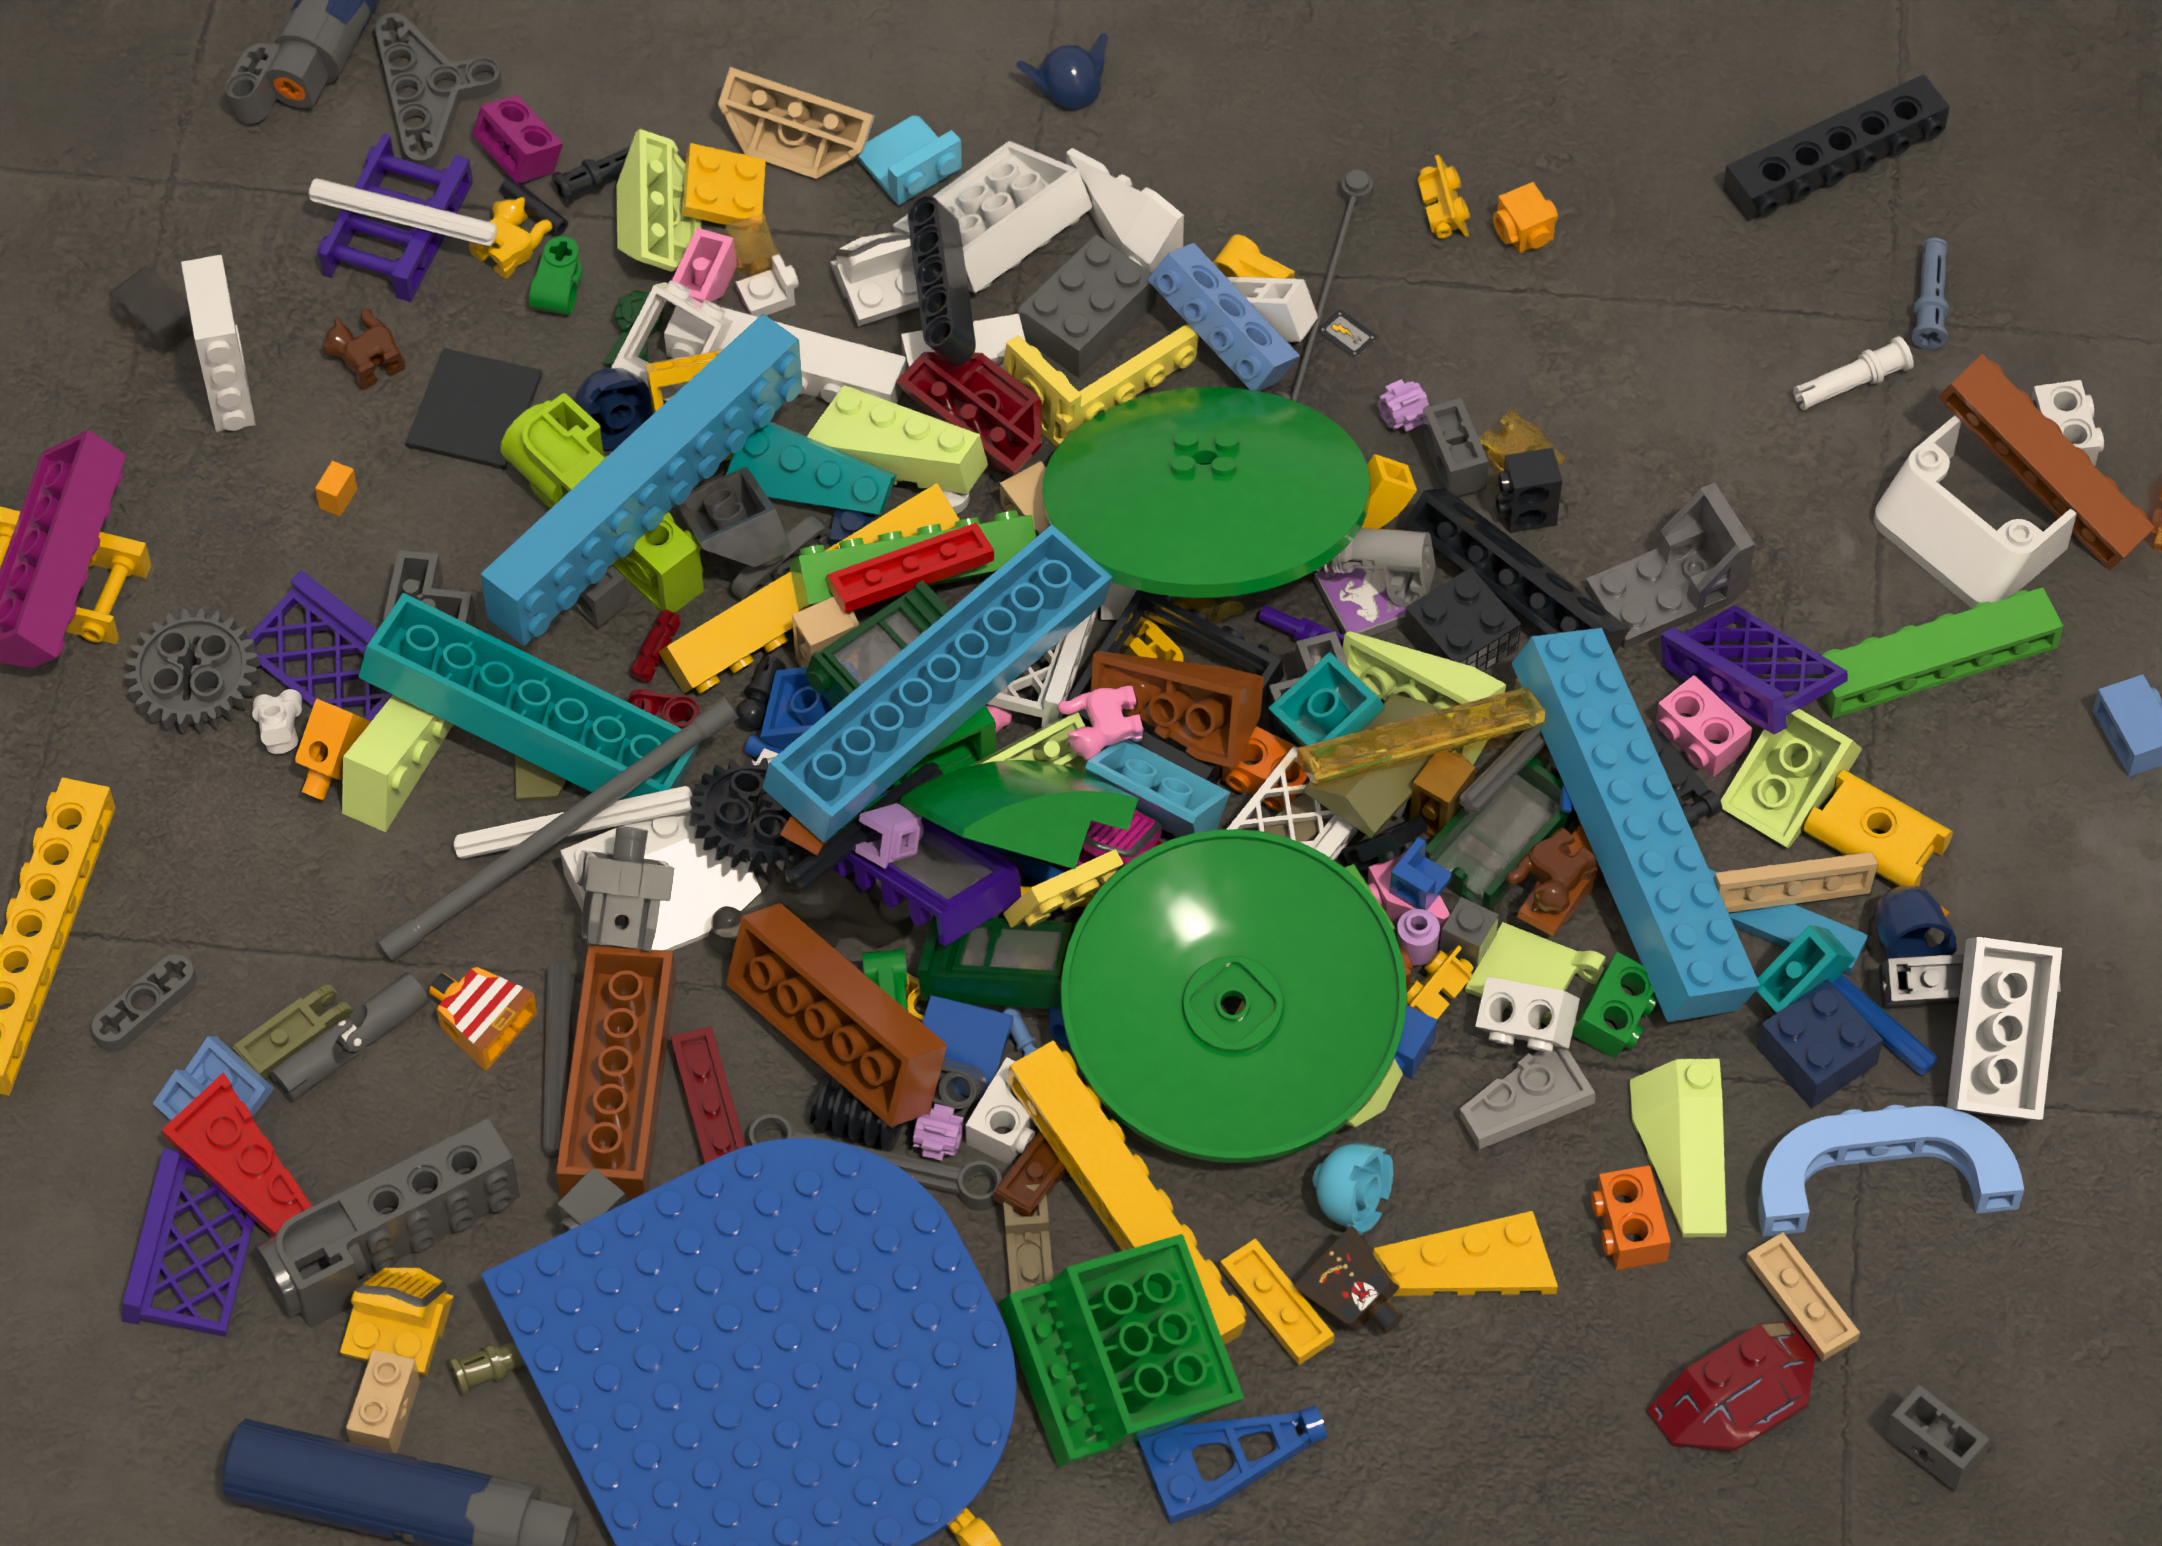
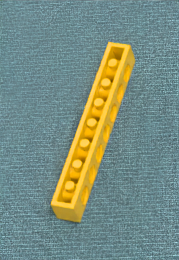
M61 778L57 792H51L49 795L45 824L43 827H38L33 839L34 853L30 863L25 862L22 867L19 880L21 887L17 898H12L8 904L6 912L7 925L4 933L0 934V1006L8 1003L12 1005L7 1009L0 1010V1094L10 1096L115 812L116 807L110 787ZM78 825L74 829L66 830L68 826ZM66 860L62 864L52 865L56 861ZM44 896H52L48 900L38 901L40 898ZM39 931V933L34 936L25 937V935L30 932ZM25 967L19 973H11L16 968Z

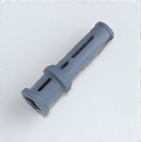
M1929 238L1922 244L1920 298L1913 307L1917 324L1912 331V342L1916 346L1927 350L1941 348L1948 341V332L1944 328L1945 319L1949 315V304L1944 299L1948 244L1941 238Z

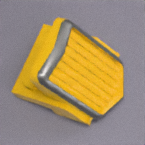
M382 1268L354 1289L351 1303L354 1306L340 1350L341 1355L364 1362H369L372 1350L415 1359L419 1375L427 1376L437 1340L443 1336L454 1296L446 1294L447 1285L444 1281L420 1268Z

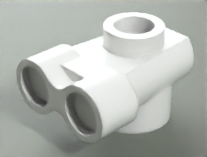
M285 690L278 697L261 694L253 700L252 715L259 722L261 740L270 753H285L294 749L298 744L299 740L294 722L295 717H298L302 711V696L296 690Z

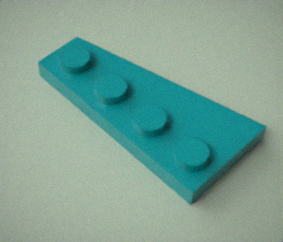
M771 421L764 427H758L747 438L744 446L738 452L733 453L726 474L728 475L747 466L767 497L872 514L884 512L897 476L894 473Z

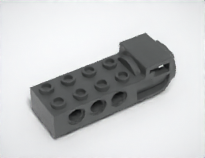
M487 1118L290 1218L282 1225L277 1235L255 1245V1251L265 1275L290 1318L301 1313L308 1327L312 1328L352 1308L354 1305L351 1303L354 1289L360 1285L359 1279L382 1268H391L397 1263L398 1259L414 1251L421 1252L427 1250L436 1243L437 1239L453 1231L461 1232L468 1229L477 1219L492 1211L500 1212L510 1207L514 1200L520 1198L513 1157L491 1120Z

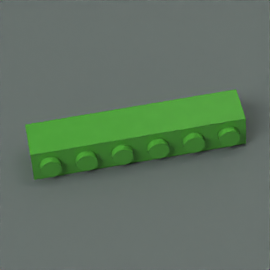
M1017 510L993 515V522L980 524L979 517L956 521V528L943 531L940 524L917 528V535L903 537L902 531H895L878 535L879 542L864 544L863 538H855L839 542L840 549L825 551L824 545L800 549L801 556L789 561L798 610L809 608L834 596L827 586V574L973 523L978 524L993 547L994 561L927 585L934 586L990 576L1036 538L1032 515L1018 517Z
M2043 587L2032 591L2021 590L2012 594L2009 598L1997 602H1982L1965 612L1955 615L1951 613L1944 614L1933 622L1917 627L1915 625L1905 626L1888 636L1881 638L1870 637L1856 646L1843 650L1832 649L1823 653L1821 656L1847 670L1848 681L1822 695L1821 699L1831 719L2057 649L2064 626ZM1813 674L1812 678H1824L1826 675Z

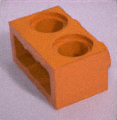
M1256 726L1238 767L1233 769L1222 766V780L1233 790L1240 793L1247 792L1254 796L1293 746L1311 759L1313 758L1304 749ZM1245 761H1255V762H1257V764H1255V765H1247V764H1244L1243 762H1245ZM1295 761L1285 772L1286 779L1294 781L1287 783V787L1306 785L1310 782L1309 771ZM1278 781L1273 788H1280L1281 781ZM1301 794L1289 795L1290 803ZM1283 796L1266 797L1263 800L1273 810L1282 811L1285 808Z
M1650 1165L1599 1174L1597 1191L1591 1192L1592 1207L1595 1217L1603 1218L1605 1230H1601L1602 1245L1605 1255L1613 1256L1616 1270L1667 1262L1671 1241ZM1623 1195L1631 1198L1633 1201L1621 1203L1615 1197ZM1637 1234L1644 1240L1633 1242L1628 1240L1625 1235Z

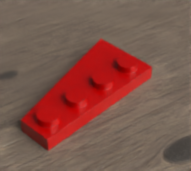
M224 1072L162 1129V1136L272 1237L277 1235L286 1221L312 1207L289 1170L285 1169L275 1154V1149L267 1137H264L252 1119V1114L244 1102H241L233 1090L232 1084Z

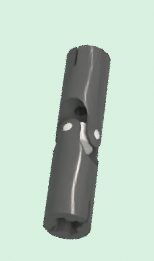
M406 972L359 1006L348 1018L336 1023L272 1069L269 1073L274 1084L287 1100L294 1102L362 1052L368 1044L377 1041L427 1005L429 998L414 976ZM337 1041L345 1049L333 1054V1046Z

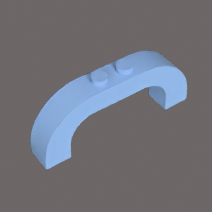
M1892 1105L1880 1111L1870 1112L1852 1109L1844 1111L1840 1115L1822 1117L1802 1124L1778 1143L1771 1153L1764 1170L1758 1199V1216L1762 1237L1779 1235L1782 1232L1784 1234L1805 1232L1809 1208L1804 1184L1813 1174L1831 1166L1903 1158L1935 1157L1945 1160L1958 1168L1970 1185L1976 1214L2019 1209L2025 1189L2019 1165L2007 1143L1994 1129L1972 1115L1940 1106L1906 1108L1903 1105Z

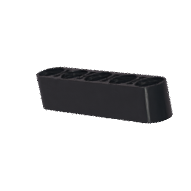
M924 195L915 200L908 211V225L923 339L925 344L948 364L957 367L969 361L976 349L958 218L935 197Z

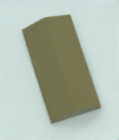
M1393 694L1384 703L1385 710L1338 752L1305 786L1303 792L1373 838L1412 796L1414 780L1436 751L1442 747L1452 753L1460 744V737L1433 703Z

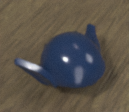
M1101 33L1089 52L1078 45L1059 46L1046 54L1040 69L1022 60H1019L1016 65L1017 68L1038 85L1048 98L1061 107L1069 110L1083 109L1094 103L1099 97L1101 91L1100 79L1104 68L1108 36L1105 33Z

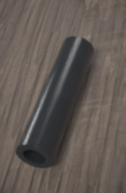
M511 177L503 181L500 186V192L508 199L514 200L524 197V210L537 222L549 220L552 224L550 232L555 236H560L565 232L568 227V220L521 183L517 184Z

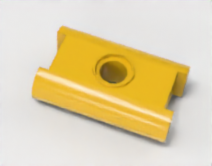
M1842 770L1838 774L1834 795L1823 810L1814 807L1803 829L1806 834L1843 855L1872 852L1878 863L1876 874L1897 886H1920L1923 866L1934 852L1940 856L1943 855L1953 835L1951 829L1846 770ZM1872 829H1880V830H1883V831L1886 832V833H1884V834H1876V833L1872 832L1871 830H1872Z

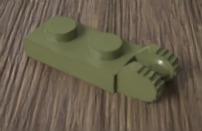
M331 984L323 985L304 999L300 997L238 1041L232 1047L233 1051L260 1076L266 1079L270 1076L269 1072L336 1023L348 1018L353 1009L347 1002L343 1001L318 1017L316 1013L329 1006L337 996V991Z

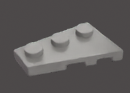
M1553 1046L1552 1053L1537 1051L1534 1055L1528 1053L1518 1061V1067L1504 1079H1496L1460 1108V1119L1480 1150L1594 1104L1595 1092L1568 1048Z

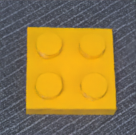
M690 143L686 151L682 215L758 231L762 223L766 159Z

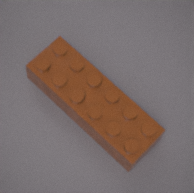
M781 903L743 915L726 985L890 1127L930 1113L947 1044Z
M588 945L556 1172L560 1197H564L593 1167L625 1193L627 1201L648 1192L676 982L673 951L655 949L645 951L636 948Z

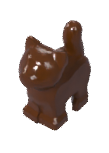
M368 308L361 311V322L368 330L354 338L352 332L338 317H335L334 326L327 331L325 341L322 343V349L327 356L343 359L347 367L356 374L358 385L362 391L376 384L377 378L374 375L376 366L386 365V370L391 376L405 369V360L394 343L391 331L379 319L375 318L372 310Z
M1564 828L1557 830L1550 838L1536 843L1530 852L1520 860L1516 868L1506 874V881L1511 885L1524 881L1529 872L1542 881L1533 892L1532 912L1540 909L1545 912L1565 911L1570 905L1569 892L1573 891L1583 879L1590 880L1595 876L1597 869L1595 867V855L1586 847H1583L1574 856H1569L1571 851L1567 845L1575 842V838Z

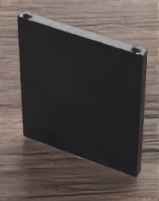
M443 348L405 442L406 447L505 470L508 461L500 452L502 439L514 420L530 408L542 377V370Z

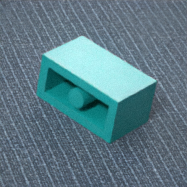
M1809 924L1757 978L1760 987L1756 991L1778 1013L1828 979L1833 983L1855 958L1829 929Z

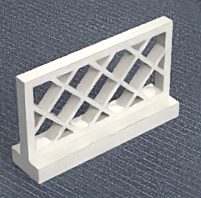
M1099 608L1043 655L1050 666L1036 672L1029 667L1023 672L1025 674L1024 677L1012 681L987 704L1041 717V727L1061 719L1063 713L1058 711L1057 705L1060 701H1066L1070 695ZM1033 685L1039 694L1038 701L1020 698L1016 691Z
M1293 746L1227 829L1258 827V831L1264 832V826L1287 823L1289 838L1296 841L1293 823L1317 820L1318 836L1313 841L1301 843L1320 851L1335 861L1342 852V849L1347 846L1359 829L1331 810L1321 811L1320 803L1313 799L1315 812L1291 813L1289 795L1304 793L1306 785L1287 787L1285 772L1295 761L1309 771L1311 781L1323 768L1316 761ZM1281 780V787L1273 788ZM1283 796L1286 815L1262 818L1261 802L1266 797ZM1255 811V812H1256V819H1249V820H1248V818H1249V817L1252 815V813ZM1331 818L1330 821L1324 827L1322 819Z

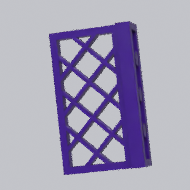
M300 570L290 581L293 586L291 591L248 635L249 639H253L255 647L263 638L278 636V653L261 655L255 652L258 655L260 667L287 689L298 691L302 696V701L311 708H313L316 701L315 684L336 682L337 699L323 701L341 709H344V707L366 705V716L364 718L372 721L393 694L387 692L372 695V684L365 681V696L344 698L343 681L360 679V670L343 672V655L361 653L364 656L367 645L378 629ZM296 603L306 610V623L285 626V615ZM313 616L320 622H313ZM331 630L335 633V646L314 649V632ZM307 634V650L286 652L285 635ZM342 639L349 645H342ZM336 656V673L315 675L314 658ZM307 659V676L290 678L286 675V661ZM279 662V668L272 663ZM308 685V691L301 686Z
M1736 605L1685 633L1674 627L1661 633L1663 668L1685 681L1695 675L1732 710L1774 735L1787 728V715L1848 681L1847 670ZM1733 622H1737L1745 627L1722 629ZM1699 641H1715V645H1702ZM1721 641H1744V645H1721ZM1750 641H1769L1773 645H1750ZM1778 657H1796L1801 661L1778 662ZM1726 658H1743V661L1731 662ZM1772 658V662H1748V659ZM1771 674V679H1759L1754 675ZM1777 674H1800V679H1776ZM1806 674H1825L1826 677L1806 678ZM1781 691L1799 692L1786 699L1785 694Z
M163 1148L123 1301L122 1321L139 1325L140 1319L226 1337L255 1220L247 1214L244 1221L240 1214L245 1211L239 1206L234 1207L227 1195L189 1160L181 1159L179 1151ZM186 1173L204 1177L211 1188L192 1198L183 1186ZM181 1195L185 1203L178 1206ZM217 1195L228 1212L208 1222L197 1205ZM191 1210L201 1224V1227L182 1237L173 1224L174 1218ZM234 1219L242 1231V1235L225 1246L214 1229ZM207 1233L218 1250L198 1260L188 1244ZM171 1234L175 1241L168 1245ZM181 1248L192 1265L172 1276L163 1263L164 1257ZM238 1249L236 1259L234 1260L230 1253ZM224 1258L232 1269V1275L215 1285L204 1268ZM197 1272L208 1289L188 1300L178 1282ZM161 1273L165 1280L158 1284ZM171 1287L182 1303L170 1311L151 1308L154 1296ZM228 1288L225 1299L221 1292ZM214 1296L222 1308L220 1322L201 1318L194 1307Z

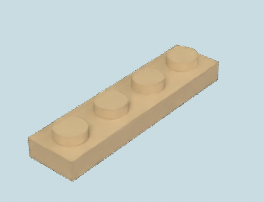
M1869 852L1741 870H1729L1715 873L1713 880L1729 913L1870 894L1878 863L1873 853Z

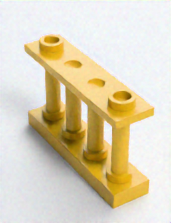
M0 507V568L20 515V511ZM100 532L98 536L100 544L96 552L91 556L88 567L95 565L111 569V572L94 610L77 607L76 613L67 625L65 632L81 635L91 642L99 643L104 641L117 644L119 635L114 617L110 615L126 577L135 575L146 578L152 565L146 543Z

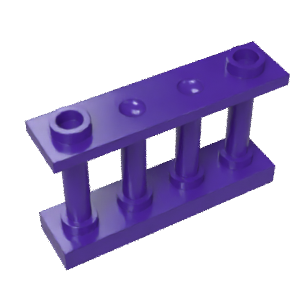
M383 133L377 146L370 148L366 157V167L354 188L457 214L473 184L470 159L455 155L448 169L444 168L442 171L394 157L391 136ZM389 171L437 186V191L433 198H428L425 201L382 188L380 185ZM343 209L329 236H324L319 244L318 258L321 259L324 276L332 278L340 261L390 276L391 281L394 282L396 298L411 302L446 235L420 228H412L411 231L364 217L365 214ZM356 231L405 245L406 250L401 259L397 258L393 261L348 246Z

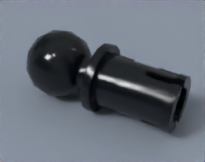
M768 655L761 658L752 683L744 689L747 699L741 701L736 707V714L739 717L736 720L741 727L747 730H756L763 726L767 710L766 706H768L776 670L786 669L784 662L772 656L770 664H768L770 660Z

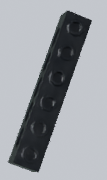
M1920 75L1726 165L1723 190L1748 222L1760 216L1771 215L1779 207L1794 200H1803L1817 189L1826 185H1835L1845 176L1860 169L1867 170L1878 161L1890 155L1902 154L1910 146L1920 141L1936 138L1946 128L1950 106L1926 75Z
M1446 488L1424 490L1404 522L1413 531L1430 533L1432 546L1465 571L1472 567L1496 595L1547 634L1602 628L1613 654H1615L1630 631V628Z

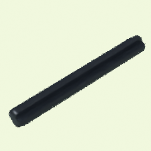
M925 763L865 812L895 803L900 805L903 795L944 774L936 763ZM859 815L830 838L818 855L811 853L787 873L786 880L791 884V888L794 891H805L853 853L856 849V844L867 842L878 831L859 822Z

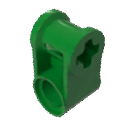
M558 236L546 243L537 274L534 276L530 288V309L571 315L573 312L577 289L582 277V265L578 260L579 248L573 239L566 236Z

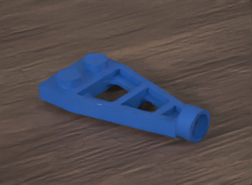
M1314 1405L1290 1414L1179 1425L1139 1439V1448L1168 1521L1171 1524L1213 1509L1307 1449L1310 1444L1327 1439V1434L1320 1412ZM1301 1426L1303 1432L1301 1436L1295 1431V1428ZM1262 1432L1271 1434L1276 1445L1275 1450L1255 1461L1246 1460L1239 1440L1244 1436ZM1221 1444L1227 1446L1235 1460L1233 1468L1214 1481L1202 1479L1192 1456L1193 1451L1197 1447Z

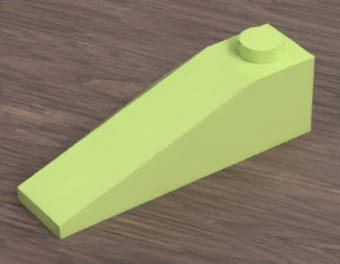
M1351 631L1344 634L1342 650L1350 671L1373 691L1380 700L1383 699L1385 702L1393 694L1433 703L1461 739L1460 744L1452 753L1463 755L1474 765L1501 719L1506 684L1473 666Z
M1676 1059L1630 1079L1632 1123L1636 1133L1640 1134L1645 1145L1651 1167L1656 1170L1664 1189V1197L1682 1237H1726L1723 1103L1720 1059Z

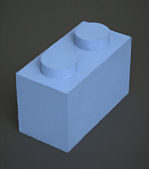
M2143 674L2098 689L2092 711L2128 777L2162 766V700L2157 689L2150 687Z

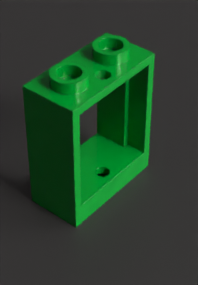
M984 705L890 787L894 789L925 763L934 762L939 766L943 774H947L968 767L996 752V721L987 706Z

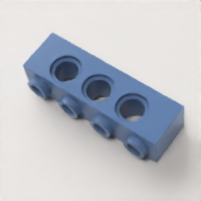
M1195 243L1169 252L1149 277L1148 281L1250 390L1261 391L1280 382L1300 355Z

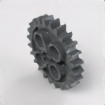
M204 608L199 609L196 617H190L188 610L183 609L181 619L175 620L168 613L166 614V625L162 626L155 621L151 622L154 630L152 635L144 632L139 633L143 646H130L133 658L125 660L129 673L124 676L129 687L128 692L132 702L136 703L140 714L147 713L150 723L154 724L161 719L164 729L168 731L177 722L181 733L187 731L189 724H195L196 729L200 733L203 731L204 722L210 721L215 728H218V717L222 714L226 718L233 720L234 716L231 710L233 706L242 709L247 707L242 695H255L251 682L260 681L257 667L260 666V661L257 653H255L257 650L253 639H249L246 628H238L233 617L223 623L220 611H216L209 619ZM197 640H199V642H198V644H197V649H195V654H194V651H193V649H194V644H195V642H196ZM175 649H182L178 653L169 654L171 651ZM216 651H223L221 654L217 656H210L212 653ZM176 684L171 689L162 690L167 685ZM209 687H216L213 691L203 692ZM190 688H191V689H192L191 697H190V699H189L188 701H186V699H187V697H188V693H190Z

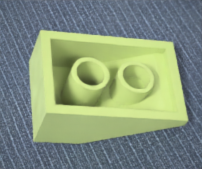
M1800 709L1786 716L1787 728L1774 735L1765 729L1763 730L1720 800L1724 811L1788 849L1802 833L1806 820L1813 808L1821 809L1835 791L1838 774L1842 770L1849 772L1862 750L1852 739Z

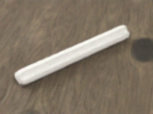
M318 178L312 181L309 188L311 201L487 246L493 245L497 236L496 224Z

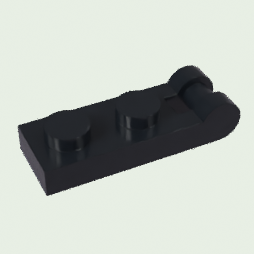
M1653 724L1646 728L1690 828L1692 829L1697 826L1699 819L1706 815L1713 817L1722 812L1723 807L1719 797L1714 791L1708 790L1657 725ZM1691 798L1695 801L1692 805L1684 803Z

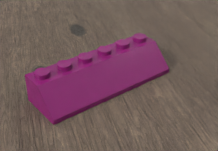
M86 430L43 451L40 455L0 568V663L34 668L48 661L55 660L64 648L65 641L63 637L67 625L76 613L77 607L75 602L79 590L88 579V572L86 570L91 556L96 552L100 544L98 536L103 522L111 512L112 505L110 501L114 489L122 480L123 471L121 469L126 458L125 453L90 430Z

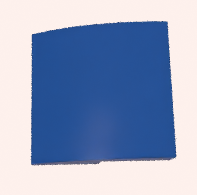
M931 995L923 1024L947 1044L945 1058L974 1065L984 1073L987 1090L1002 1065V1058L1013 1026V1015ZM956 1077L955 1088L957 1092L962 1096L969 1097L971 1093L969 1082L963 1077Z

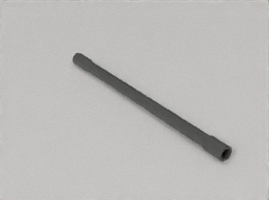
M723 697L695 717L685 728L415 918L408 919L378 940L379 944L388 957L394 961L421 942L431 931L698 743L711 738L738 719V715L726 698Z

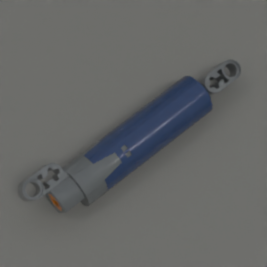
M296 0L272 46L267 43H257L248 47L243 52L226 83V94L238 119L246 124L260 122L269 114L276 99L296 108L314 106L325 84H330L339 76L380 0Z

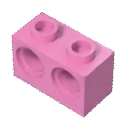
M1695 675L1658 703L1655 721L1657 727L1670 742L1674 741L1686 753L1687 758L1695 767L1703 768L1710 776H1716L1749 749L1752 727ZM1686 713L1692 715L1693 717H1683L1679 714ZM1709 740H1717L1721 744H1713Z

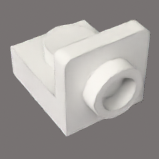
M779 254L771 257V270L736 282V291L749 315L759 317L762 313L769 315L795 305L794 289L799 287L798 279L791 265L785 266Z

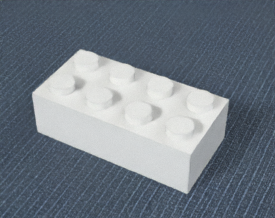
M1982 937L1966 939L1947 1108L1968 1113L2014 1119L2043 1120L2062 948Z

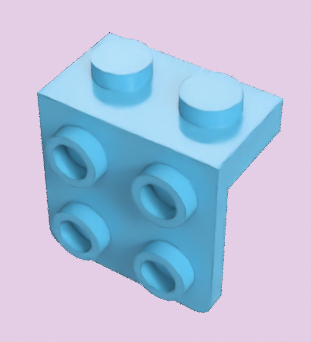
M911 116L866 142L863 153L857 156V160L899 206L962 169L961 139L953 130L938 138L919 116Z

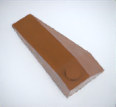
M1096 651L1093 653L1091 692L1099 688L1118 689L1124 686H1132L1136 704L1133 705L1134 709H1123V713L1128 716L1139 714L1140 719L1155 728L1154 732L1164 739L1168 737L1185 746L1187 748L1186 752L1194 758L1234 769L1238 767L1261 716L1264 676L1227 667Z

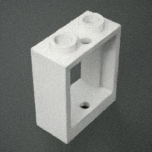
M669 281L668 284L666 282L653 286L611 368H624L639 376L648 386L645 364L649 363L639 358L638 355L666 301L714 327L701 353L719 350L733 321L723 316L725 314L724 309L706 300L703 303L698 302L689 296L691 291L687 287L675 281ZM688 382L662 386L663 400L667 402Z

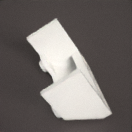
M1953 416L1911 452L1879 500L1875 509L1874 524L1881 534L1969 607L1973 608L1982 602L1993 603L2009 598L2068 549L2077 513L2069 509L2044 532L2033 523L2023 519L2008 521L1996 531L1939 484L1948 473L1949 459L1954 456L1961 421L1956 416Z

